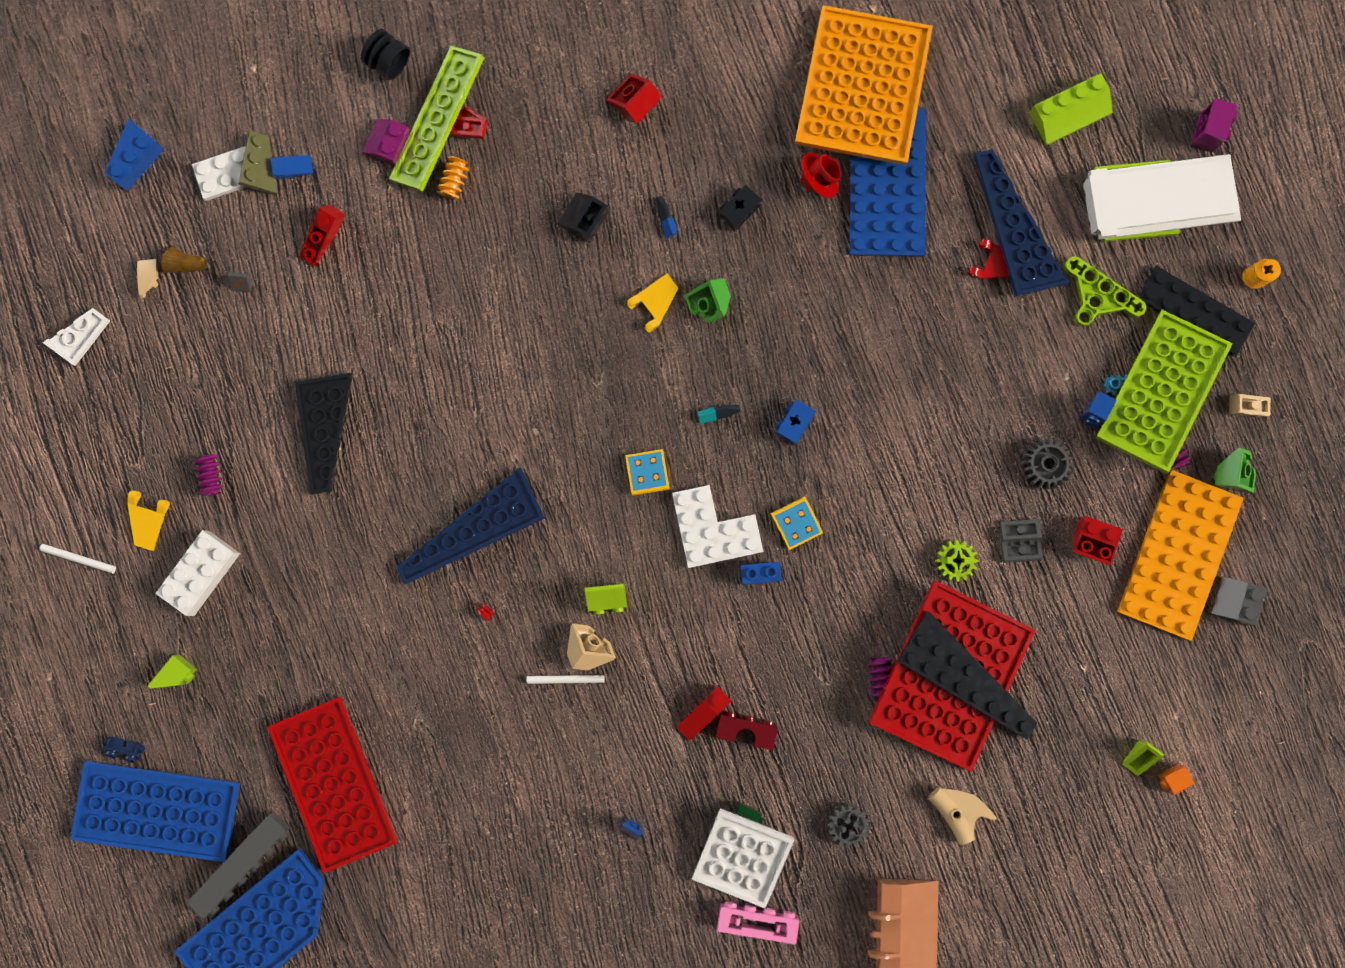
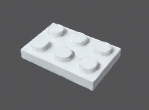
M246 146L192 164L202 197L205 201L245 188V186L238 183Z

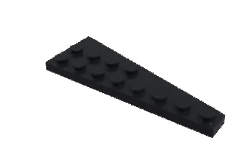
M925 611L897 661L1028 740L1037 722L932 613Z

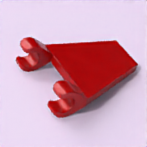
M988 239L980 241L978 247L990 251L983 271L976 266H972L968 269L967 274L978 279L1009 277L1000 246Z

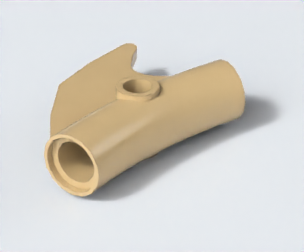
M937 787L928 797V800L948 823L959 845L970 843L975 839L974 827L979 817H986L991 820L997 819L993 812L971 793Z

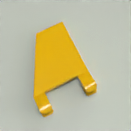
M665 274L627 301V306L630 309H633L642 302L654 319L645 325V330L648 333H651L660 325L678 287L670 276Z
M130 491L127 503L134 545L154 551L170 502L159 500L157 510L153 511L137 506L141 493Z

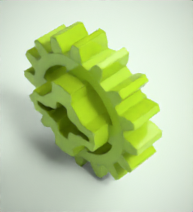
M955 540L954 545L951 541H948V547L941 546L943 552H937L936 554L940 556V559L935 560V562L940 563L937 570H943L941 576L948 575L947 580L949 581L954 577L955 582H959L960 577L965 581L967 580L966 575L973 576L971 570H977L974 563L979 562V560L974 559L977 552H971L972 545L966 547V541H963L960 545L959 540ZM952 549V554L949 557H945L947 552ZM962 550L967 553L968 557L962 553ZM953 559H960L961 562L957 564L953 562ZM945 564L952 568V572L947 569ZM966 564H969L967 569L964 572H962V568Z

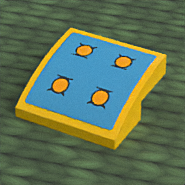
M663 449L625 455L632 496L670 489Z
M805 496L770 513L788 550L823 534Z

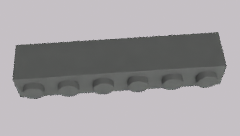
M276 812L269 814L186 903L202 919L209 915L213 917L220 910V903L222 901L227 902L234 895L232 892L236 886L240 888L248 880L246 877L250 871L254 873L261 866L260 861L264 856L268 858L275 851L273 847L276 843L279 842L281 844L289 836L287 832L291 827Z

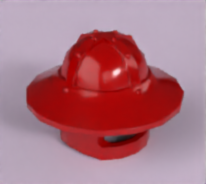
M815 153L805 154L801 160L802 175L800 180L808 193L814 192L824 198H833L838 192V181L841 177L838 162L829 157L828 154L821 156Z

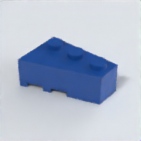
M128 119L105 174L128 191L165 149Z

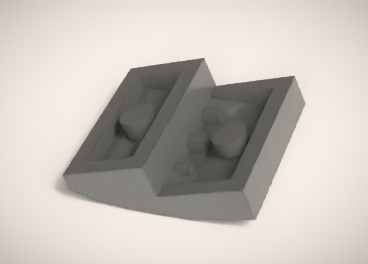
M1039 519L1000 522L1003 563L1040 561L1043 559Z

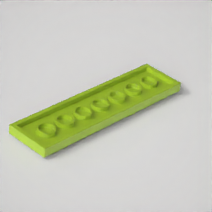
M450 46L389 177L392 182L423 192L483 63L484 57L482 54Z

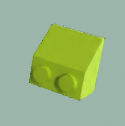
M625 584L585 588L588 612L593 611V615L604 614V610L612 609V613L624 612L623 608L627 607Z

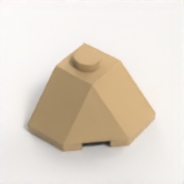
M572 624L567 649L572 669L590 670L613 661L616 657L611 643L605 638L603 640L594 634L595 630L588 625Z

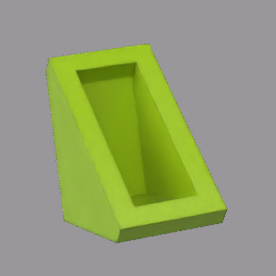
M1138 740L1122 765L1139 776L1163 758L1164 754L1150 743Z

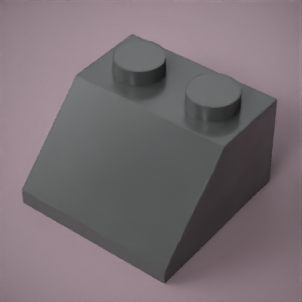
M1221 577L1210 614L1246 626H1256L1267 589L1248 582Z

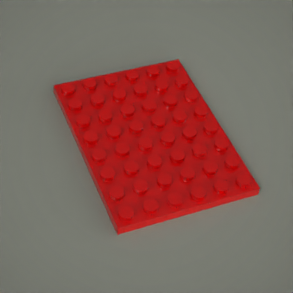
M933 580L898 658L924 612L928 611L1008 692L1036 630ZM897 660L868 723L971 772L995 720L899 663Z

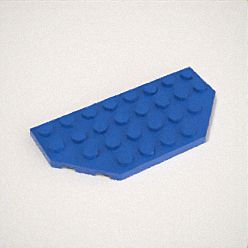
M301 848L298 849L174 953L186 968L281 967L318 936L324 877Z

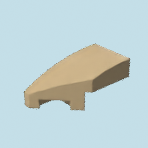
M157 259L137 261V282L140 298L146 297L145 293L148 290L159 285L156 281L159 271Z

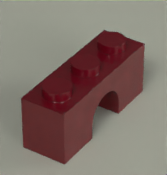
M725 711L724 714L720 713L715 734L716 738L735 742L736 735L740 730L750 729L754 733V747L773 751L778 727L774 725L773 721L763 719L761 723L755 721V717L744 715V718H739L733 712Z

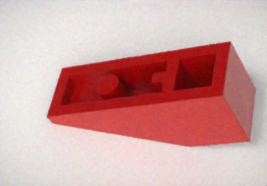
M717 686L676 728L690 741L731 702V699Z

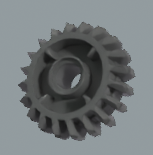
M1051 438L1046 439V441L1040 439L1038 443L1033 442L1032 447H1027L1028 453L1023 454L1027 461H1022L1021 464L1026 465L1027 468L1022 469V472L1028 471V475L1025 478H1032L1031 485L1038 482V489L1042 488L1043 485L1045 490H1049L1050 486L1052 489H1057V485L1061 487L1064 485L1063 481H1069L1067 475L1073 474V471L1069 468L1074 467V464L1069 463V461L1074 459V457H1068L1067 454L1070 452V449L1064 451L1065 444L1062 443L1058 446V440H1054L1052 443ZM1045 459L1051 462L1050 469L1044 466Z

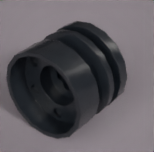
M381 28L372 33L367 39L360 59L362 63L368 65L373 70L376 69L379 75L391 81L399 76L407 65L411 50L406 44L400 40H395L393 35Z

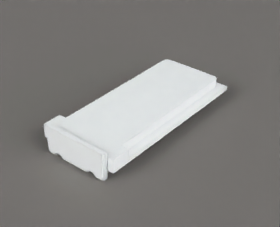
M1230 154L1107 170V168L1096 169L1088 173V178L1083 183L1088 218L1091 225L1090 231L1093 236L1098 234V240L1241 221Z

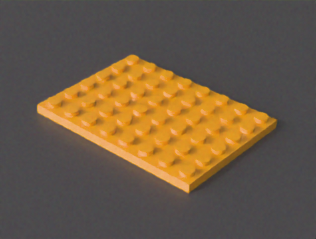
M822 5L795 144L907 165L932 26Z

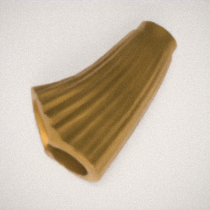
M172 246L162 255L161 265L163 272H192L207 269L206 257L181 252Z

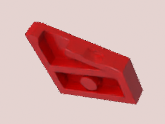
M463 105L449 136L484 139L488 121L469 107Z

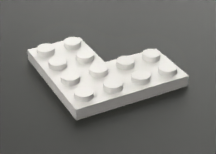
M710 485L672 493L688 568L763 552L755 514L717 522Z

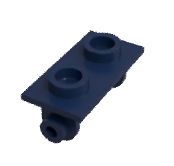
M111 736L105 739L104 745L106 747L100 746L107 757H123L125 761L135 763V761L143 762V759L139 756L140 753L143 754L145 751V746L142 743L128 740L126 747H123L125 739Z

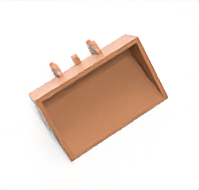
M878 879L877 911L869 912L870 918L877 920V931H871V937H876V949L868 950L869 957L876 959V968H937L938 881Z

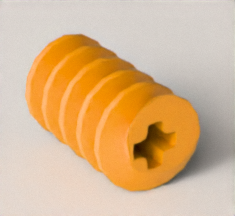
M449 156L447 159L449 163L445 164L447 170H444L442 173L444 177L440 178L442 184L438 185L439 191L437 193L446 198L458 200L460 197L455 193L462 192L458 185L464 186V182L460 179L467 178L463 171L469 172V169L465 166L468 163L460 158Z
M1262 259L1244 270L1242 280L1247 287L1258 289L1277 279L1281 273V267L1276 260Z

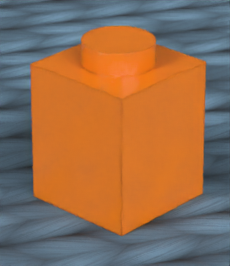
M1180 764L1158 775L1161 780L1159 783L1162 789L1174 795L1195 784L1187 768Z

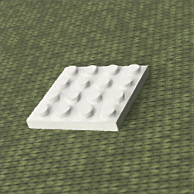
M720 809L693 873L692 880L766 908L794 842V837Z

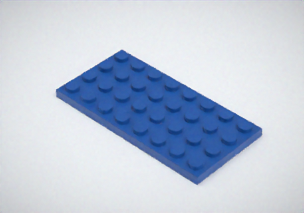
M917 108L907 165L850 155L849 256L925 257L926 109Z
M88 760L84 761L70 840L225 862L229 855L240 782Z

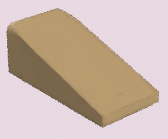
M1244 394L1231 395L1229 397V414L1270 417L1271 398Z

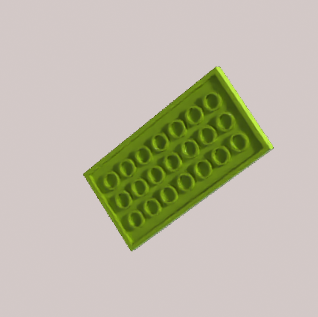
M1161 310L1116 397L1117 401L1107 420L1102 424L1095 439L1168 474L1233 343Z

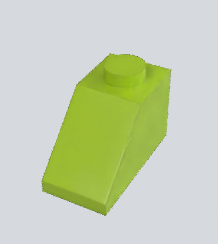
M173 655L150 682L148 687L151 689L188 684L195 677L194 672L197 669L182 656Z

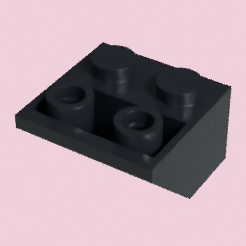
M576 192L557 225L590 243L609 212L608 205L593 196Z

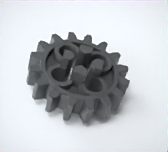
M848 804L847 808L841 805L840 811L835 808L834 812L836 814L829 815L832 822H827V825L832 827V829L828 830V833L834 834L832 837L833 841L839 839V846L845 843L846 847L849 848L852 843L857 847L858 841L862 844L864 843L863 836H869L865 831L871 829L869 825H866L870 820L869 818H863L866 813L864 810L859 813L860 808L858 806L852 809L851 804ZM856 814V819L851 821L850 815ZM842 818L845 823L849 824L851 822L855 828L860 827V833L856 834L853 829H847L842 823L837 824V820ZM846 829H847V833H848L847 837H846V838H842V837H841L842 832H843V833L846 832Z

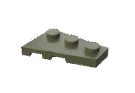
M249 131L238 184L276 196L277 186L271 166L272 154L269 136Z

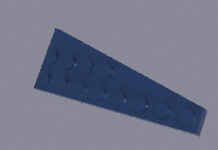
M994 150L975 153L973 155L1014 296H1023L1069 284L1068 278H1065L1060 269L1062 267L1052 256L1051 248L1047 247L1041 236L1042 233L1033 217L1022 204V198L1017 195L1012 181L1008 180L1004 173V167Z
M522 468L516 469L514 473L505 478L493 490L489 491L487 495L457 517L455 521L398 565L397 569L404 584L415 581L544 520L545 517Z

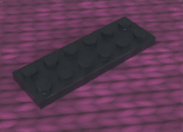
M1157 265L1153 268L1137 296L1148 307L1159 313L1161 310H1164L1233 343L1228 352L1232 356L1238 355L1256 324Z

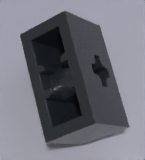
M746 185L742 189L739 187L733 193V198L729 202L725 201L719 208L721 210L719 217L735 232L762 203V199ZM736 205H737L738 207H739L740 205L743 206L742 209H741V208L736 209Z

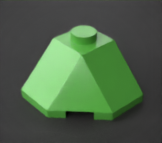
M723 278L709 280L685 294L684 297L690 313L696 316L699 315L705 318V321L712 323L726 315L731 295Z
M1238 448L1221 462L1214 474L1215 485L1225 489L1254 493L1256 472L1255 468H1251L1249 462L1252 459L1251 452L1244 448Z

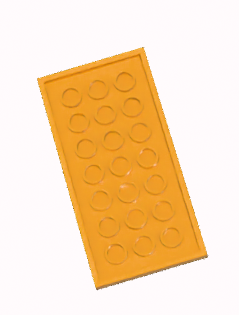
M1169 471L1117 613L1185 640L1192 641L1244 498L1177 471Z

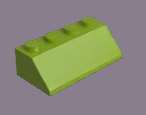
M1100 73L1034 105L1029 115L1045 145L1112 114L1110 89Z

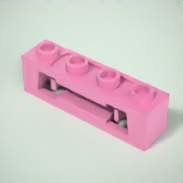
M726 901L725 904L720 903L717 932L796 944L799 918L795 916L794 912L784 911L782 914L776 913V910L771 908L758 910L753 905L740 907L734 902ZM743 916V919L774 924L776 921V931H772V928L745 923H741L740 926L739 917Z

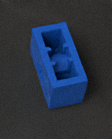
M1099 391L1090 400L1081 419L1085 420L1084 423L1088 426L1099 427L1107 420L1117 400Z
M797 399L794 404L790 402L785 410L788 413L784 420L781 418L775 427L778 429L776 435L794 446L798 443L816 413V410ZM794 418H797V419H798V420H797V423H798V424H795L794 426H792V425H791V422H792V421H791L790 419L793 420Z
M780 562L740 566L742 585L782 581Z

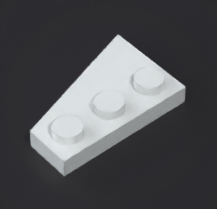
M92 308L77 318L69 327L61 329L57 332V335L45 340L43 343L69 363L76 366L110 320Z

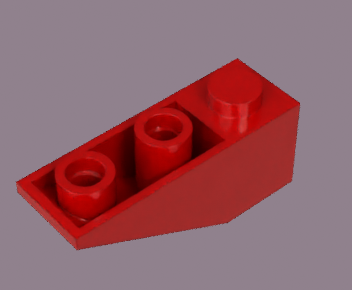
M331 205L320 207L299 257L316 266L339 231L346 214Z

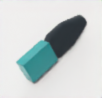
M725 405L716 409L711 407L698 411L700 424L730 417L739 413L740 407L739 405Z

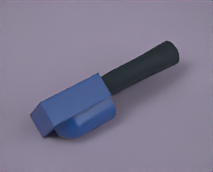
M663 196L656 197L658 214L662 221L661 224L666 238H671L677 234V227L674 218H671L668 205Z

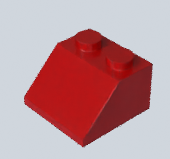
M631 73L607 98V101L627 120L637 124L645 118V115L651 108L657 105L662 96L650 80Z

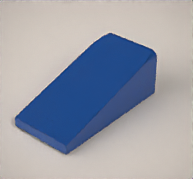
M311 155L271 158L272 172L276 180L314 174Z
M626 818L620 831L637 840L642 835L643 826Z

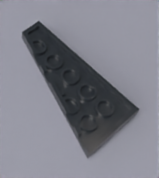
M352 373L295 382L311 495L332 491L353 377Z

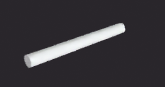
M42 544L40 546V551L112 574L116 570V566L49 545Z
M604 675L527 676V684L605 682Z

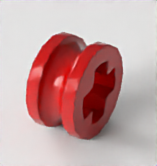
M482 603V607L477 608L476 611L487 621H490V617L494 616L495 613L486 604Z

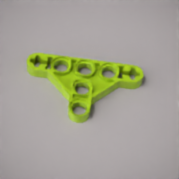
M1073 256L1065 262V272L1076 280L1081 307L1074 316L1075 323L1078 326H1088L1097 315L1123 311L1129 316L1137 318L1145 313L1146 304L1143 300L1081 258ZM1075 262L1076 268L1072 270L1071 264ZM1085 272H1091L1094 275L1093 281L1085 279ZM1102 282H1106L1110 286L1108 292L1101 290L1100 285ZM1117 293L1125 295V302L1120 303L1117 301ZM1092 297L1099 300L1098 307L1091 306L1090 299ZM1130 299H1131L1132 302L1129 303V304H1131V305H1128V306L1126 307L1125 305H1126V304L1130 301ZM1139 305L1138 309L1140 311L1134 312L1135 308L1133 306ZM1080 313H1086L1089 316L1088 322L1080 320Z

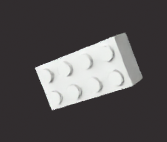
M202 530L155 594L184 615L195 616L240 553L212 532Z

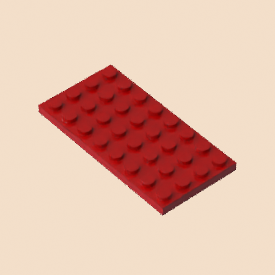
M342 696L267 727L323 873L398 843Z

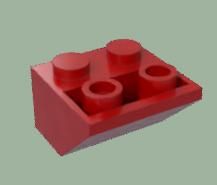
M1088 516L1080 517L1073 537V553L1111 566L1123 529Z

